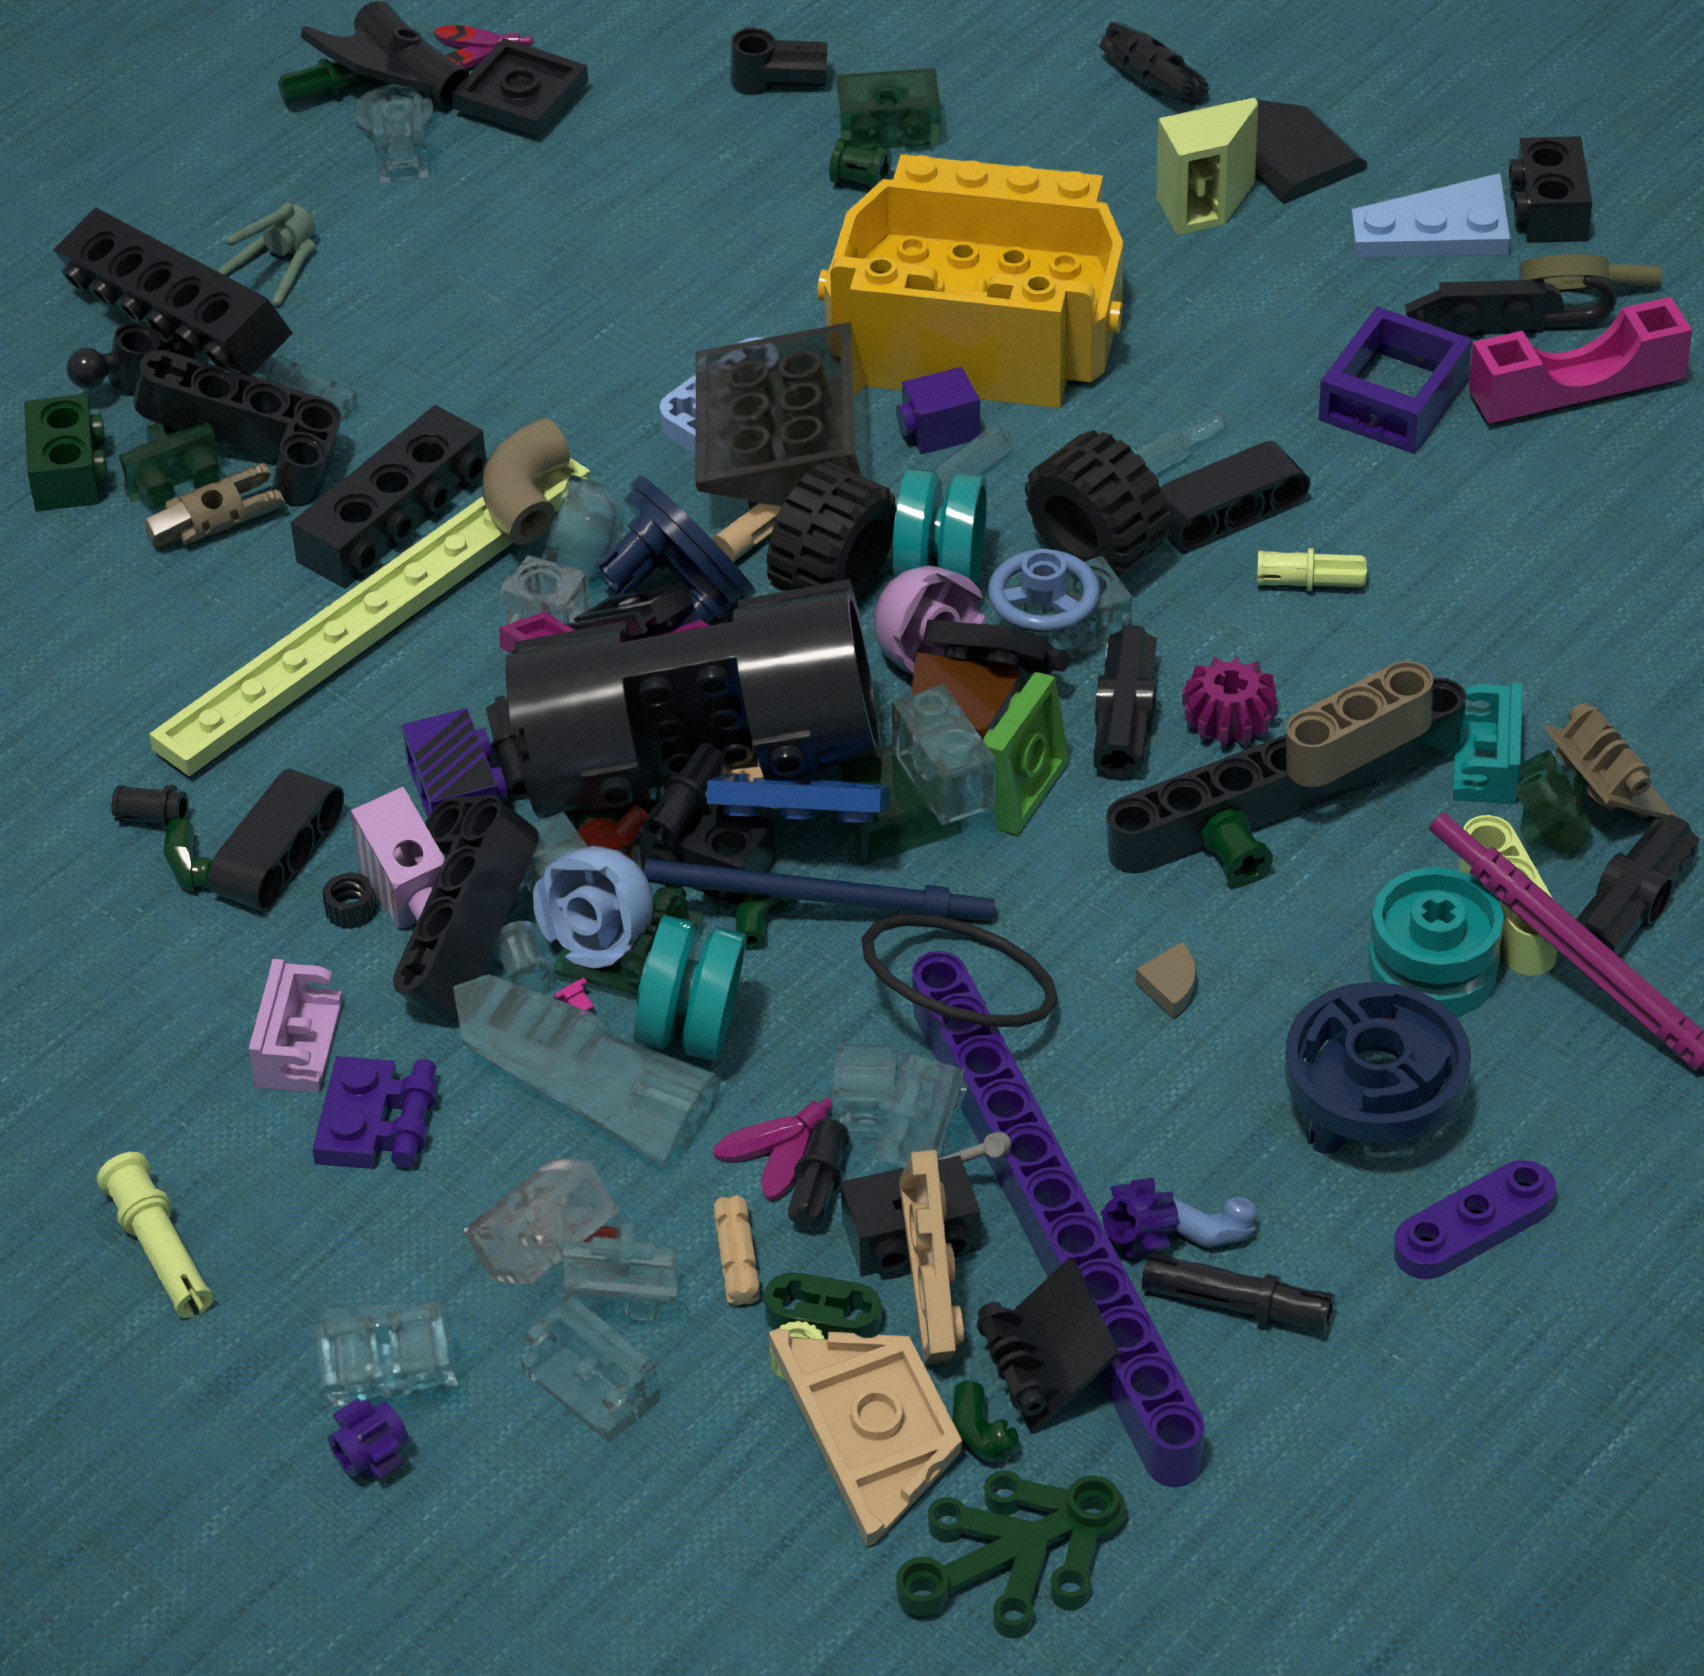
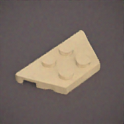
M788 1329L773 1330L769 1332V1347L866 1546L876 1544L961 1453L962 1439L909 1336L877 1335L873 1338H862L854 1333L828 1332V1340L789 1338Z

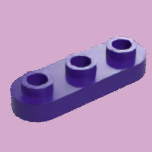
M1527 1160L1513 1161L1409 1217L1398 1226L1395 1232L1393 1256L1397 1266L1404 1273L1415 1278H1438L1540 1222L1551 1213L1554 1207L1556 1193L1554 1176L1546 1167L1539 1163ZM1471 1210H1479V1211H1482L1483 1213L1475 1214V1213H1471V1212H1469V1211H1471ZM1428 1237L1433 1239V1241H1422L1420 1238Z

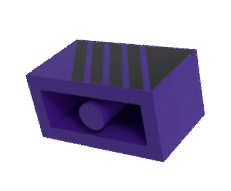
M468 708L402 724L407 766L427 818L438 804L453 797L492 795L497 796L502 801L508 799L507 787L501 768L499 766L490 768L489 761L493 760L488 734L485 728L475 729Z

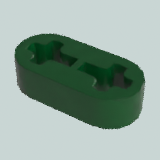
M785 1273L772 1279L764 1290L765 1319L773 1330L779 1329L782 1324L786 1325L788 1322H808L809 1325H815L817 1330H821L825 1340H828V1332L854 1333L862 1338H873L879 1335L882 1329L881 1299L875 1290L861 1283L803 1273ZM791 1299L802 1301L797 1302L794 1309L783 1308L790 1304ZM852 1309L863 1311L858 1313L856 1320L844 1318L851 1314Z

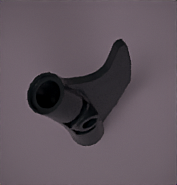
M375 1L363 6L354 20L356 33L349 37L334 36L311 27H302L300 37L353 72L419 90L444 108L453 107L452 92L469 75V71L425 41L420 32L412 29L386 2Z

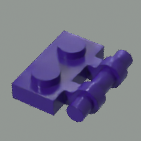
M336 1056L312 1148L315 1164L375 1169L379 1150L392 1151L391 1161L396 1166L403 1168L413 1166L417 1152L425 1147L428 1134V1126L424 1122L427 1110L434 1106L438 1092V1085L434 1080L437 1070L436 1065L429 1060L419 1059L414 1062L411 1075L406 1076L404 1080H396L395 1061ZM389 1108L402 1109L400 1117L396 1118L393 1122L386 1121Z

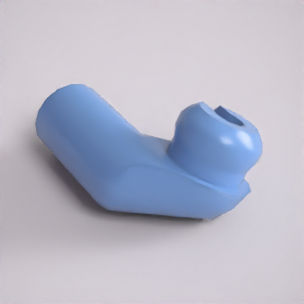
M1233 1197L1225 1202L1224 1212L1209 1215L1177 1198L1173 1199L1178 1210V1219L1180 1220V1224L1176 1225L1174 1232L1202 1247L1212 1248L1245 1241L1256 1229L1253 1221L1258 1214L1257 1208L1253 1202L1246 1198Z

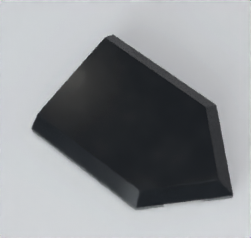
M1256 99L1258 102L1255 176L1283 203L1367 168V161L1312 109L1301 105Z

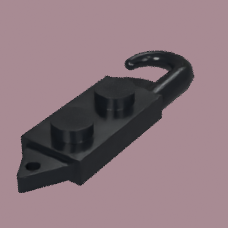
M1585 276L1583 284L1598 289L1602 294L1600 301L1591 306L1564 307L1563 297L1559 289L1553 284L1545 283L1544 279L1439 282L1438 290L1406 304L1405 311L1406 316L1460 335L1510 334L1518 331H1523L1524 333H1543V328L1587 327L1598 324L1605 320L1615 309L1617 294L1615 287L1608 280L1599 276Z

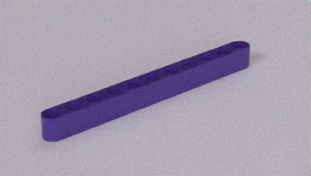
M934 951L920 956L915 961L912 968L913 989L950 1006L991 1015L969 972L959 957L950 952ZM913 1003L915 1020L978 1143H984L986 1136L994 1132H1003L1010 1139L1011 1147L1006 1155L996 1158L989 1155L985 1156L1047 1277L1069 1257L1075 1259L1121 1354L1098 1377L1148 1474L1154 1481L1164 1486L1181 1487L1192 1483L1201 1474L1203 1467L1205 1437L1203 1416L998 1027H986L950 1019Z

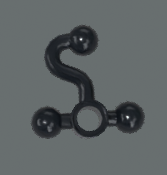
M126 323L115 330L111 352L101 354L94 348H81L71 354L66 364V370L70 381L81 389H93L101 385L107 376L109 382L114 387L124 392L135 393L140 360L145 354L151 351L163 350L197 360L201 351L194 355L173 335L168 339L164 337L161 339L159 333L146 324ZM161 424L164 437L175 446L187 447L197 442L200 435Z

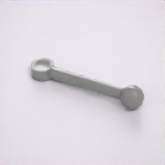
M994 1132L986 1136L984 1143L937 1160L960 1155L963 1163L985 1155L993 1158L1001 1157L1010 1151L1011 1142L1005 1133Z

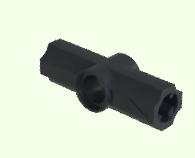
M1124 625L1117 633L1110 634L1109 642H1107L1104 675L1099 674L1095 706L1097 732L1093 767L1100 769L1109 779L1127 780L1131 774L1142 771L1147 742L1146 733L1147 729H1152L1156 696V678L1153 677L1157 653V637L1148 634L1143 626Z
M1671 814L1664 819H1655L1627 855L1617 853L1609 861L1601 875L1596 895L1577 917V920L1617 955L1643 922L1651 925L1660 917L1668 903L1674 882L1697 854L1700 838L1692 832L1689 823Z

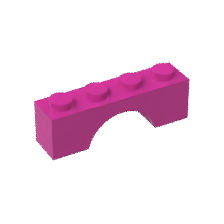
M1668 297L1621 308L1614 322L1602 335L1589 344L1568 352L1550 353L1541 351L1531 345L1523 331L1475 341L1472 347L1469 391L1487 422L1494 423L1684 379L1687 374L1692 329L1673 299Z

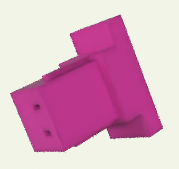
M584 977L554 993V1005L556 1007L563 1005L566 1010L569 1009L579 1022L594 1014V1005L585 994L587 992V981Z

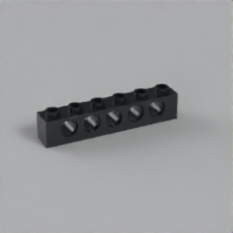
M97 207L53 249L65 265L61 270L63 276L77 290L84 293L87 289H90L109 308L117 304L136 323H140L143 319L146 320L165 339H168L171 335L175 336L188 351L194 355H197L200 351L204 352L216 366L225 369L231 367L242 374L252 376L293 334L267 297Z

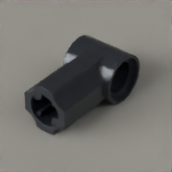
M742 29L736 32L731 40V85L736 90L746 94L764 93L773 84L826 86L828 42L775 40L774 36L764 29Z

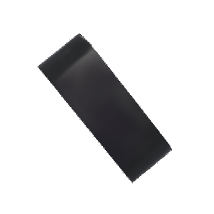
M1267 441L1169 481L1160 487L1165 493L1168 501L1165 506L1170 512L1171 522L1167 524L1170 530L1168 534L1183 550L1199 549L1294 508L1309 492L1311 485L1310 477L1276 442Z
M291 768L284 769L216 853L207 877L209 890L260 911L269 910L339 820L344 804L342 787Z

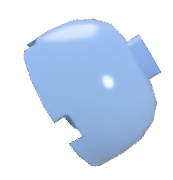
M590 846L566 853L546 868L543 878L536 882L533 890L534 914L542 934L549 943L557 939L565 949L570 951V953L564 956L574 964L589 968L610 966L625 956L645 937L652 920L653 893L647 877L635 861L617 850Z

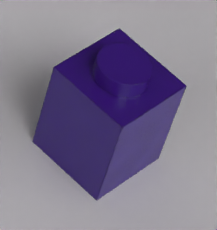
M962 367L902 382V404L896 406L898 425L903 436L910 435L921 455L981 439L980 398Z

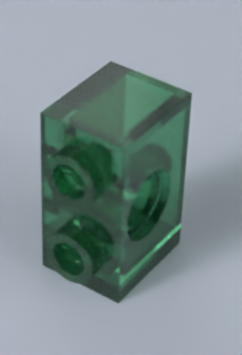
M935 68L836 75L840 138L849 140L851 146L873 150L880 147L903 148L941 145V107Z

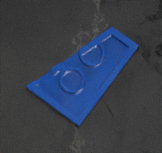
M728 773L710 779L707 782V804L724 805L723 814L730 816H758V807L781 808V818L815 819L816 810L838 811V821L873 822V813H881L890 809V785L831 780L810 781V785L799 784V780L794 777L781 776L767 779L763 777L753 778V782H748L749 774Z

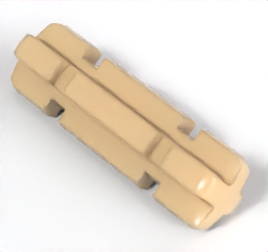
M739 1195L730 1198L720 1197L713 1206L722 1271L725 1280L726 1298L733 1306H739L744 1303L752 1305L759 1299L760 1291L751 1228L748 1220L747 1202Z

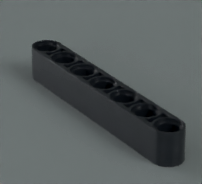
M1434 678L1432 723L1426 732L1342 777L1319 787L1302 786L1290 779L1286 766L1285 734L1121 797L1112 802L1106 814L1109 860L1114 867L1124 872L1139 873L1205 848L1200 840L1201 831L1208 821L1219 812L1228 809L1243 811L1250 821V830L1451 753L1464 742L1466 693L1463 687L1456 681L1448 678Z

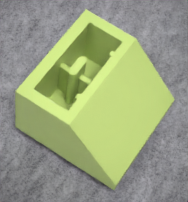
M1255 97L1158 118L1156 199L1176 235L1225 225L1254 185L1258 102Z

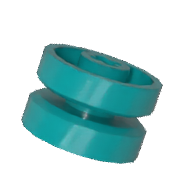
M906 469L901 483L894 521L893 579L907 570L927 565L936 567L938 560L939 568L959 573L968 577L976 586L978 585L987 521L988 498L985 475L955 474L948 483L943 503V487L937 471Z
M1442 867L1413 869L1391 879L1377 894L1372 912V940L1368 958V971L1371 982L1397 984L1423 992L1442 1003L1455 1017H1460L1481 1007L1494 992L1499 972L1500 945L1504 926V914L1499 899L1473 876L1459 870Z
M664 915L658 926L651 951L647 955L637 996L638 1008L633 1035L634 1044L665 1050L674 1040L681 1016L686 1017L682 1042L686 1055L716 1063L724 1045L737 995L745 956L746 934L717 927L706 938L700 960L695 961L698 932L694 922Z

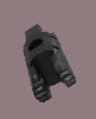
M1110 22L1099 47L1124 72L1140 81L1159 95L1164 94L1173 100H1183L1185 98V101L1195 103L1201 102V100H1205L1207 95L1209 96L1208 91L1210 89L1208 88L1209 83L1206 82V78H1203L1202 74H1198L1196 70L1188 66L1182 56L1146 32L1137 30L1124 23Z

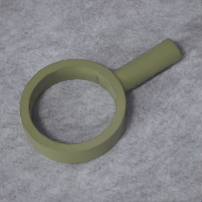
M1551 255L1528 259L1519 264L1520 280L1544 279L1545 283L1553 284L1559 290L1593 288L1583 284L1585 276H1599L1608 280L1612 285L1659 286L1662 279V271L1659 266L1609 264L1608 258L1597 255Z

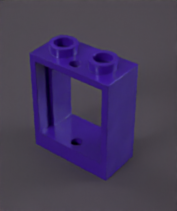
M1376 306L1321 379L1318 420L1415 454L1469 379L1472 339ZM1377 353L1433 372L1415 398L1359 378ZM1370 414L1375 415L1378 420L1374 419Z

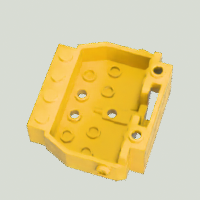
M900 154L893 180L882 179L846 212L829 270L822 269L820 272L817 295L819 301H825L827 342L833 354L852 356L853 385L902 390L903 381L962 367L977 395L982 400L1060 408L1067 380L1092 382L1105 372L1114 333L1119 334L1123 313V240L1107 203L1103 202V175L1084 174L1078 171L1065 172L1037 169L1028 166L989 164L973 160L960 161L932 158L925 155Z

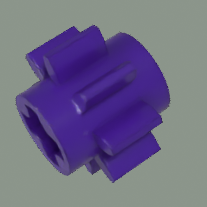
M1151 1177L1135 1179L1130 1184L1112 1186L1110 1190L1113 1198L1101 1210L1103 1226L1110 1242L1126 1243L1125 1251L1127 1257L1148 1255L1150 1251L1168 1249L1170 1242L1167 1236L1175 1230L1176 1225L1180 1224L1178 1210L1172 1199L1174 1196L1172 1191H1155V1181Z
M357 1398L333 1414L340 1428L328 1436V1443L334 1457L350 1476L355 1477L364 1471L367 1478L370 1479L375 1476L379 1480L404 1463L396 1450L408 1442V1433L402 1420L388 1403L382 1401L373 1407L368 1399L361 1402Z

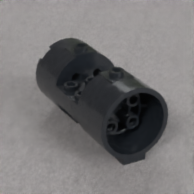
M850 579L737 600L738 608L734 609L733 622L632 640L626 621L514 642L512 654L506 656L508 707L512 730L516 729L518 746L523 760L519 764L523 782L536 816L542 820L603 808H621L632 803L653 800L657 792V777L679 775L697 748L703 743H710L716 749L723 751L726 756V765L739 766L746 764L750 760L758 759L764 779L779 776L790 777L801 772L880 758L881 740L873 683L861 628L860 614Z

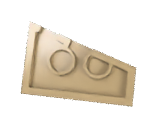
M937 1150L911 1152L900 1177L899 1187L924 1366L949 1363L956 1351L955 1344L964 1342V1328L959 1305L951 1306L949 1282L955 1281V1263L952 1246L950 1243H945L943 1220H946L947 1209L942 1182L939 1181Z

